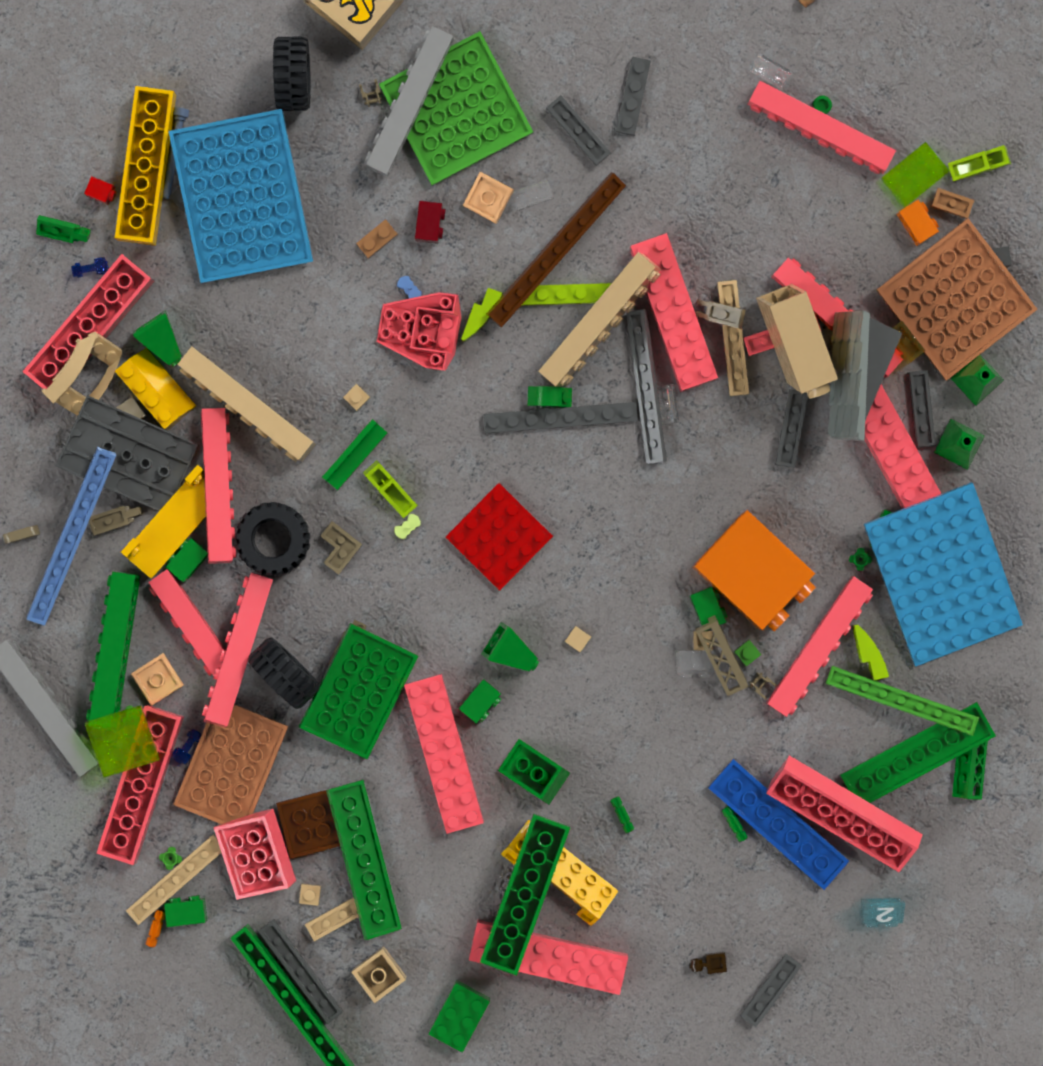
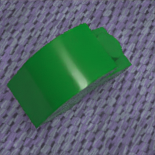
M528 386L527 406L572 407V388Z

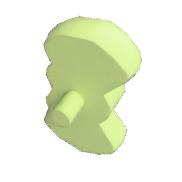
M409 514L407 521L403 522L401 526L394 527V532L398 538L406 539L412 530L421 525V521L417 515Z

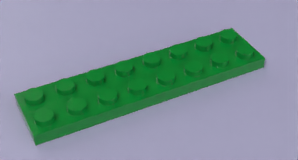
M975 702L960 710L979 717L973 736L935 723L843 772L840 776L850 792L871 803L996 737L979 704Z
M364 780L326 790L364 940L401 930Z

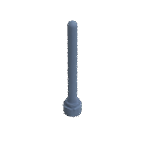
M174 107L173 115L176 120L174 130L183 128V122H186V118L189 116L188 109ZM172 145L163 191L164 199L170 198L176 167Z

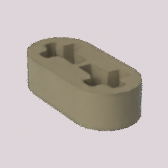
M38 525L3 534L5 544H10L38 536L40 531Z

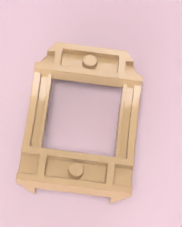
M97 332L88 334L89 337L82 340L79 338L76 340V347L69 360L52 379L53 383L47 389L44 388L42 390L53 404L56 402L77 416L86 397L70 386L84 367L89 354L91 353L109 365L102 380L89 395L97 400L102 397L110 385L122 354L121 348Z

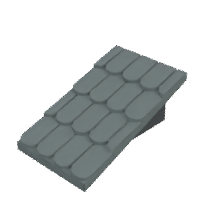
M866 311L835 312L831 339V343L834 344L831 361L838 379L831 382L829 397L831 410L828 434L831 438L838 440L864 441L866 418L902 335L901 332L870 318V313Z

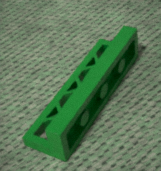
M372 419L322 478L336 490H339L388 432Z
M988 741L956 757L952 797L982 800ZM978 747L980 748V754H979V755H977V749H978ZM976 767H978V773H977V774H975V768H976ZM974 786H976L975 795H973V787H974Z

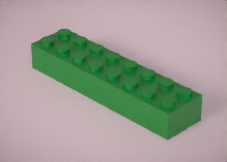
M112 572V575L108 576L107 586L110 589L109 594H106L104 605L107 608L106 613H103L101 625H104L103 633L100 632L98 644H101L100 652L97 651L95 663H98L97 671H94L92 682H95L94 690L90 692L89 701L92 702L91 709H88L86 716L90 726L110 729L118 727L141 575Z
M533 813L481 955L480 963L517 976L567 839L570 826Z

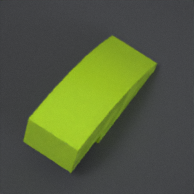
M1005 145L948 163L953 182L1011 165Z
M488 288L482 305L474 303L461 338L463 342L472 338L488 322L490 317L486 313L501 298L502 292Z
M377 460L363 472L367 479L403 518L418 506Z
M858 624L852 625L860 663L868 662L871 679L878 680L889 677L886 664L873 640Z

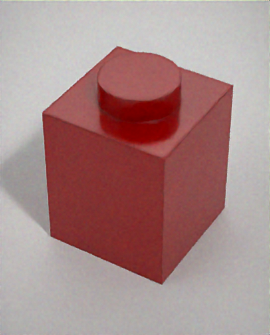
M91 176L84 194L91 199L109 205L110 201L114 200L116 191L112 184Z

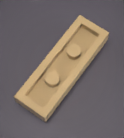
M354 897L305 924L314 941L359 917Z

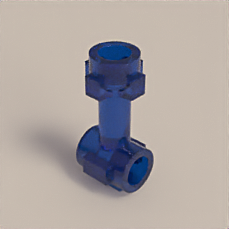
M105 257L95 258L93 264L81 266L80 263H75V265L71 266L73 277L81 278L83 273L96 271L97 275L105 274L109 266Z
M195 729L188 731L186 735L189 738L183 747H176L172 752L171 756L180 764H186L191 757L188 753L195 741L199 743L202 734Z

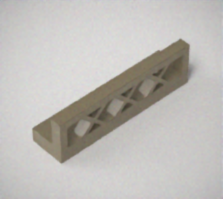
M714 615L708 618L709 623L696 628L695 631L727 696H730L749 686ZM712 628L714 632L712 640L703 638L701 632ZM713 645L721 647L720 656L711 654L710 651ZM721 661L729 663L730 667L727 673L719 670ZM729 677L736 679L739 685L729 689L727 686Z

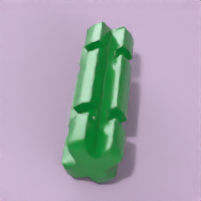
M620 797L612 798L610 802L613 808L615 807V812L620 823L623 824L622 827L625 833L632 832L634 826L629 821L630 818L624 805L622 806Z
M729 806L723 808L722 813L724 817H727L726 820L733 833H736L737 840L739 842L746 840L748 836L742 830L743 827L736 815L733 814V809Z

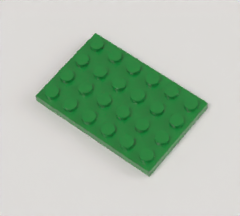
M350 623L320 682V689L313 696L299 728L368 759L414 667L418 655Z

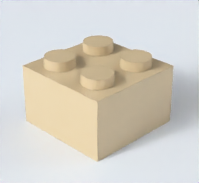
M384 946L352 970V974L374 1003L404 982L407 977Z

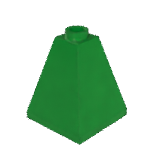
M163 311L133 331V336L166 364H171L174 367L180 362L182 355L166 311Z
M981 354L950 378L975 406L1004 381Z
M950 419L933 453L968 470L985 436Z
M500 622L481 653L491 662L529 672L531 670L534 671L539 663L534 653L503 622Z

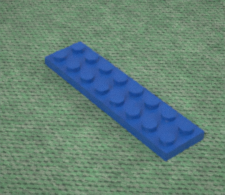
M734 759L709 785L708 788L823 890L826 889L849 862L847 858L789 807L766 794L768 789Z

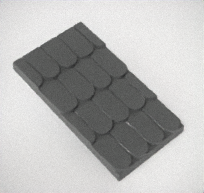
M87 395L55 466L84 478L97 447L114 452L116 457L103 487L160 511L181 487L199 445Z

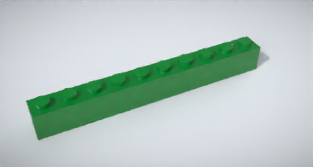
M245 925L233 934L230 939L325 1065L355 1066L250 925Z

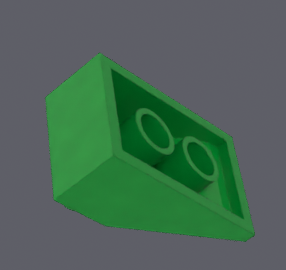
M518 739L498 769L500 773L548 805H550L570 775V772L520 739Z

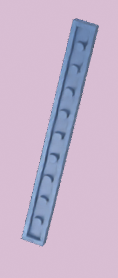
M97 447L26 616L27 620L45 626L113 465L116 453Z

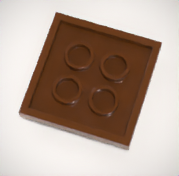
M326 790L276 803L290 859L340 846Z

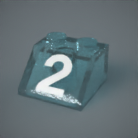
M861 899L862 923L867 924V927H878V924H886L887 927H897L898 923H903L905 902L902 899Z

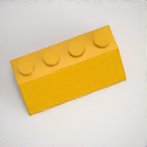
M147 348L129 358L115 370L117 375L167 431L196 407L195 403Z

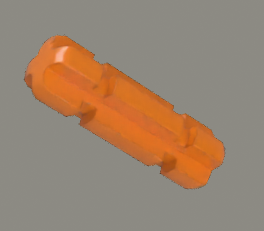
M156 910L155 919L152 921L148 934L150 936L147 937L145 943L149 947L154 948L157 944V938L163 925L162 920L166 916L163 910Z

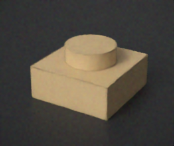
M357 384L343 397L356 411L370 399Z
M302 883L299 903L318 906L321 886Z

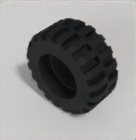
M304 36L277 37L274 39L273 79L274 98L277 109H282L283 111H306L310 108L309 42Z
M278 502L262 503L251 508L248 513L243 515L242 521L238 523V530L235 533L236 549L239 551L242 561L250 569L255 570V572L273 576L286 574L297 568L307 556L306 553L310 547L309 540L311 539L309 527L302 515L290 506ZM268 521L283 523L291 535V543L288 550L278 557L265 556L258 550L255 543V535L258 528Z
M272 637L266 638L249 655L248 662L251 667L278 695L295 709L302 708L320 689V684L311 673Z

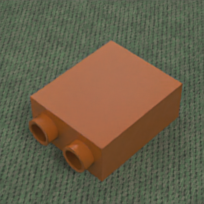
M748 510L744 511L692 566L759 630H763L768 626L773 631H776L789 617V614L783 609L794 597L799 603H802L816 588L809 581L816 573Z

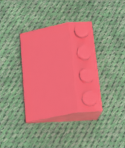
M274 809L256 812L214 827L237 900L287 889L296 881Z

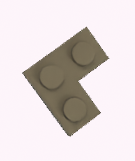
M333 521L321 534L323 539L335 547L324 564L339 575L363 544Z

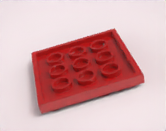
M498 483L445 538L500 591L544 547L553 535Z

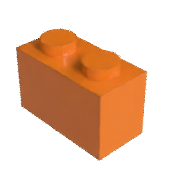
M919 199L896 214L916 246L939 232L937 229L939 228L938 223L934 218H930L927 213L929 211L924 202H920Z

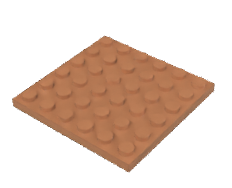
M969 218L965 219L876 289L946 381L1038 310Z

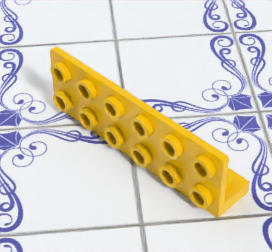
M199 465L185 478L184 484L136 538L133 537L121 551L122 555L149 578H153L206 517L204 470Z
M530 820L524 824L512 842L501 853L513 865L516 862ZM563 847L551 883L581 907L576 915L592 926L600 919L618 893V890Z

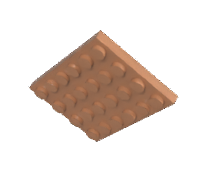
M234 704L226 728L206 723L173 805L219 824L253 814L289 726Z

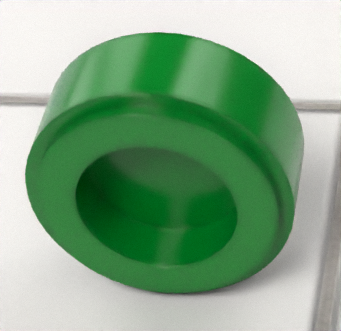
M822 95L814 100L812 107L824 114H828L832 108V102L827 96Z

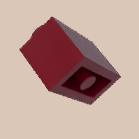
M419 201L415 241L438 244L439 239L443 238L444 228H441L440 225L441 220H445L446 209H442V203Z

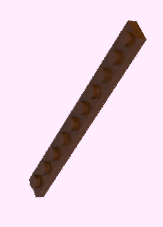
M611 172L486 313L499 327L502 328L626 187L615 173Z

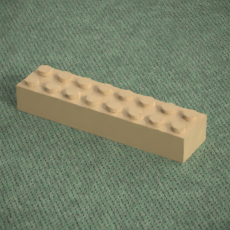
M638 252L538 372L556 387L568 386L574 379L572 375L576 371L579 372L586 365L584 361L587 357H592L597 352L598 344L608 339L611 335L609 331L613 326L617 327L622 322L624 313L626 311L629 313L636 305L634 301L638 297L642 298L648 291L646 287L650 282L654 283L661 274L659 272L661 268L647 256Z
M192 346L177 364L181 367L179 371L189 379L194 377L196 379L194 383L205 391L207 389L212 391L209 395L220 403L222 401L226 402L225 407L235 415L240 413L242 415L240 419L251 427L254 424L257 427L255 431L264 438L269 436L272 439L270 443L280 450L282 448L287 450L286 455L293 461L297 462V460L303 462L316 444Z

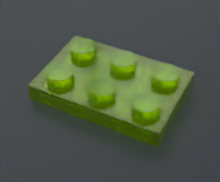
M925 142L886 173L881 180L905 208L950 170Z

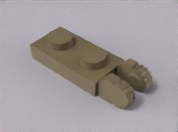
M697 299L696 304L707 306V312L695 311L696 316L711 322L742 329L746 310L713 301L708 302Z

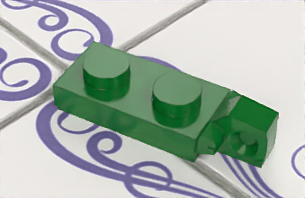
M41 215L37 218V235L69 243L79 240L88 242L91 230L78 224Z

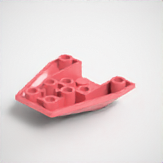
M438 292L383 304L376 342L425 368L446 371L455 356L461 323L458 295Z

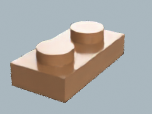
M937 188L931 207L967 219L974 200Z
M385 219L356 244L369 259L398 234Z

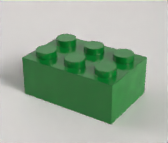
M456 980L428 1035L463 1053L490 1003V997Z

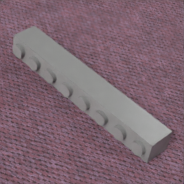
M433 26L430 31H426L423 37L425 43L422 48H418L414 57L416 61L407 70L406 75H408V78L399 87L398 92L400 95L397 100H393L390 106L391 114L389 117L386 116L381 126L383 130L381 134L376 135L373 142L375 147L373 151L368 152L365 158L367 168L386 177L389 176L454 41L452 35Z
M5 640L0 644V671L79 777L84 776L101 763L99 759L101 758L100 754L95 748L92 749L88 743L90 741L84 733L80 734L77 730L78 725L72 717L68 718L65 714L67 710L63 704L56 702L54 692L50 687H45L42 683L44 679L39 672H34L30 667L32 665L31 661L26 656L23 657L21 655L19 645L15 641Z

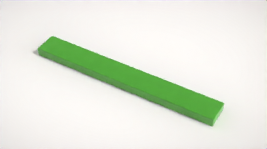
M835 666L831 667L826 684L972 736L979 720L977 716Z

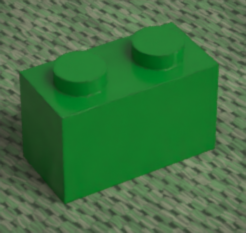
M190 538V540L186 539L179 547L181 550L177 555L173 554L167 561L168 565L166 568L182 582H186L208 557V551L193 538Z
M712 587L689 595L701 626L709 623L708 618L714 615L719 625L726 623L725 618L728 616L724 607L720 608L718 600L721 599L717 589L713 590Z
M483 679L460 706L459 710L476 724L478 721L483 722L489 715L487 710L491 706L495 708L501 701L499 697L501 693Z
M200 895L188 896V900H181V897L170 898L169 902L164 904L167 927L206 923L208 921L205 898H200Z

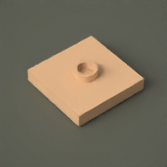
M479 172L463 206L497 224L514 189L483 172Z
M164 653L131 673L151 706L184 686Z

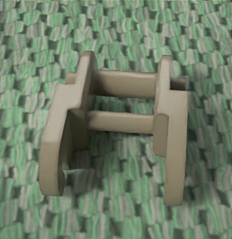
M377 79L374 80L377 89L367 94L363 92L362 85L359 84L362 97L366 99L364 103L365 105L368 104V107H370V104L378 101L381 104L380 100H383L382 97H379L381 92ZM373 94L377 95V98L371 100L367 98V96Z
M756 672L758 676L753 682L749 681L750 687L756 688L754 691L767 700V697L760 692V689L766 682H770L776 688L778 685L767 676L764 678L762 676L763 673L759 674ZM760 678L764 680L759 687L755 686Z

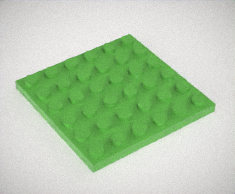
M481 31L450 47L407 137L432 186L534 133ZM407 70L379 84L390 106L393 100H397L400 95L398 90L401 83L406 82L408 75H406Z

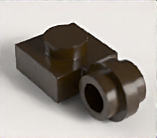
M725 952L705 954L706 962H702V958H694L689 963V968H691L692 972L703 971V967H706L707 974L727 972Z

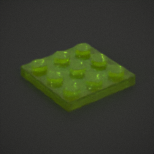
M141 705L85 722V727L103 777L159 761L160 757Z

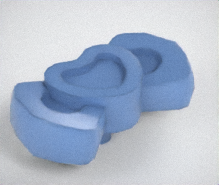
M409 276L399 278L397 287L404 289L408 299L422 296V291L414 286Z

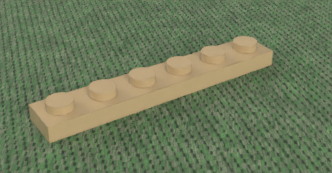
M737 280L717 282L719 303L740 308ZM722 324L729 396L749 395L742 329Z
M215 834L208 838L126 910L138 925L221 854Z

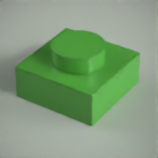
M747 640L734 651L745 666H748L762 655L750 640Z

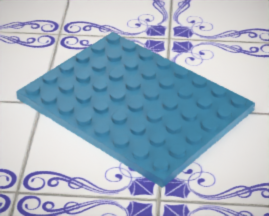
M282 109L169 131L200 283L313 262Z
M972 482L864 523L915 666L1023 625Z

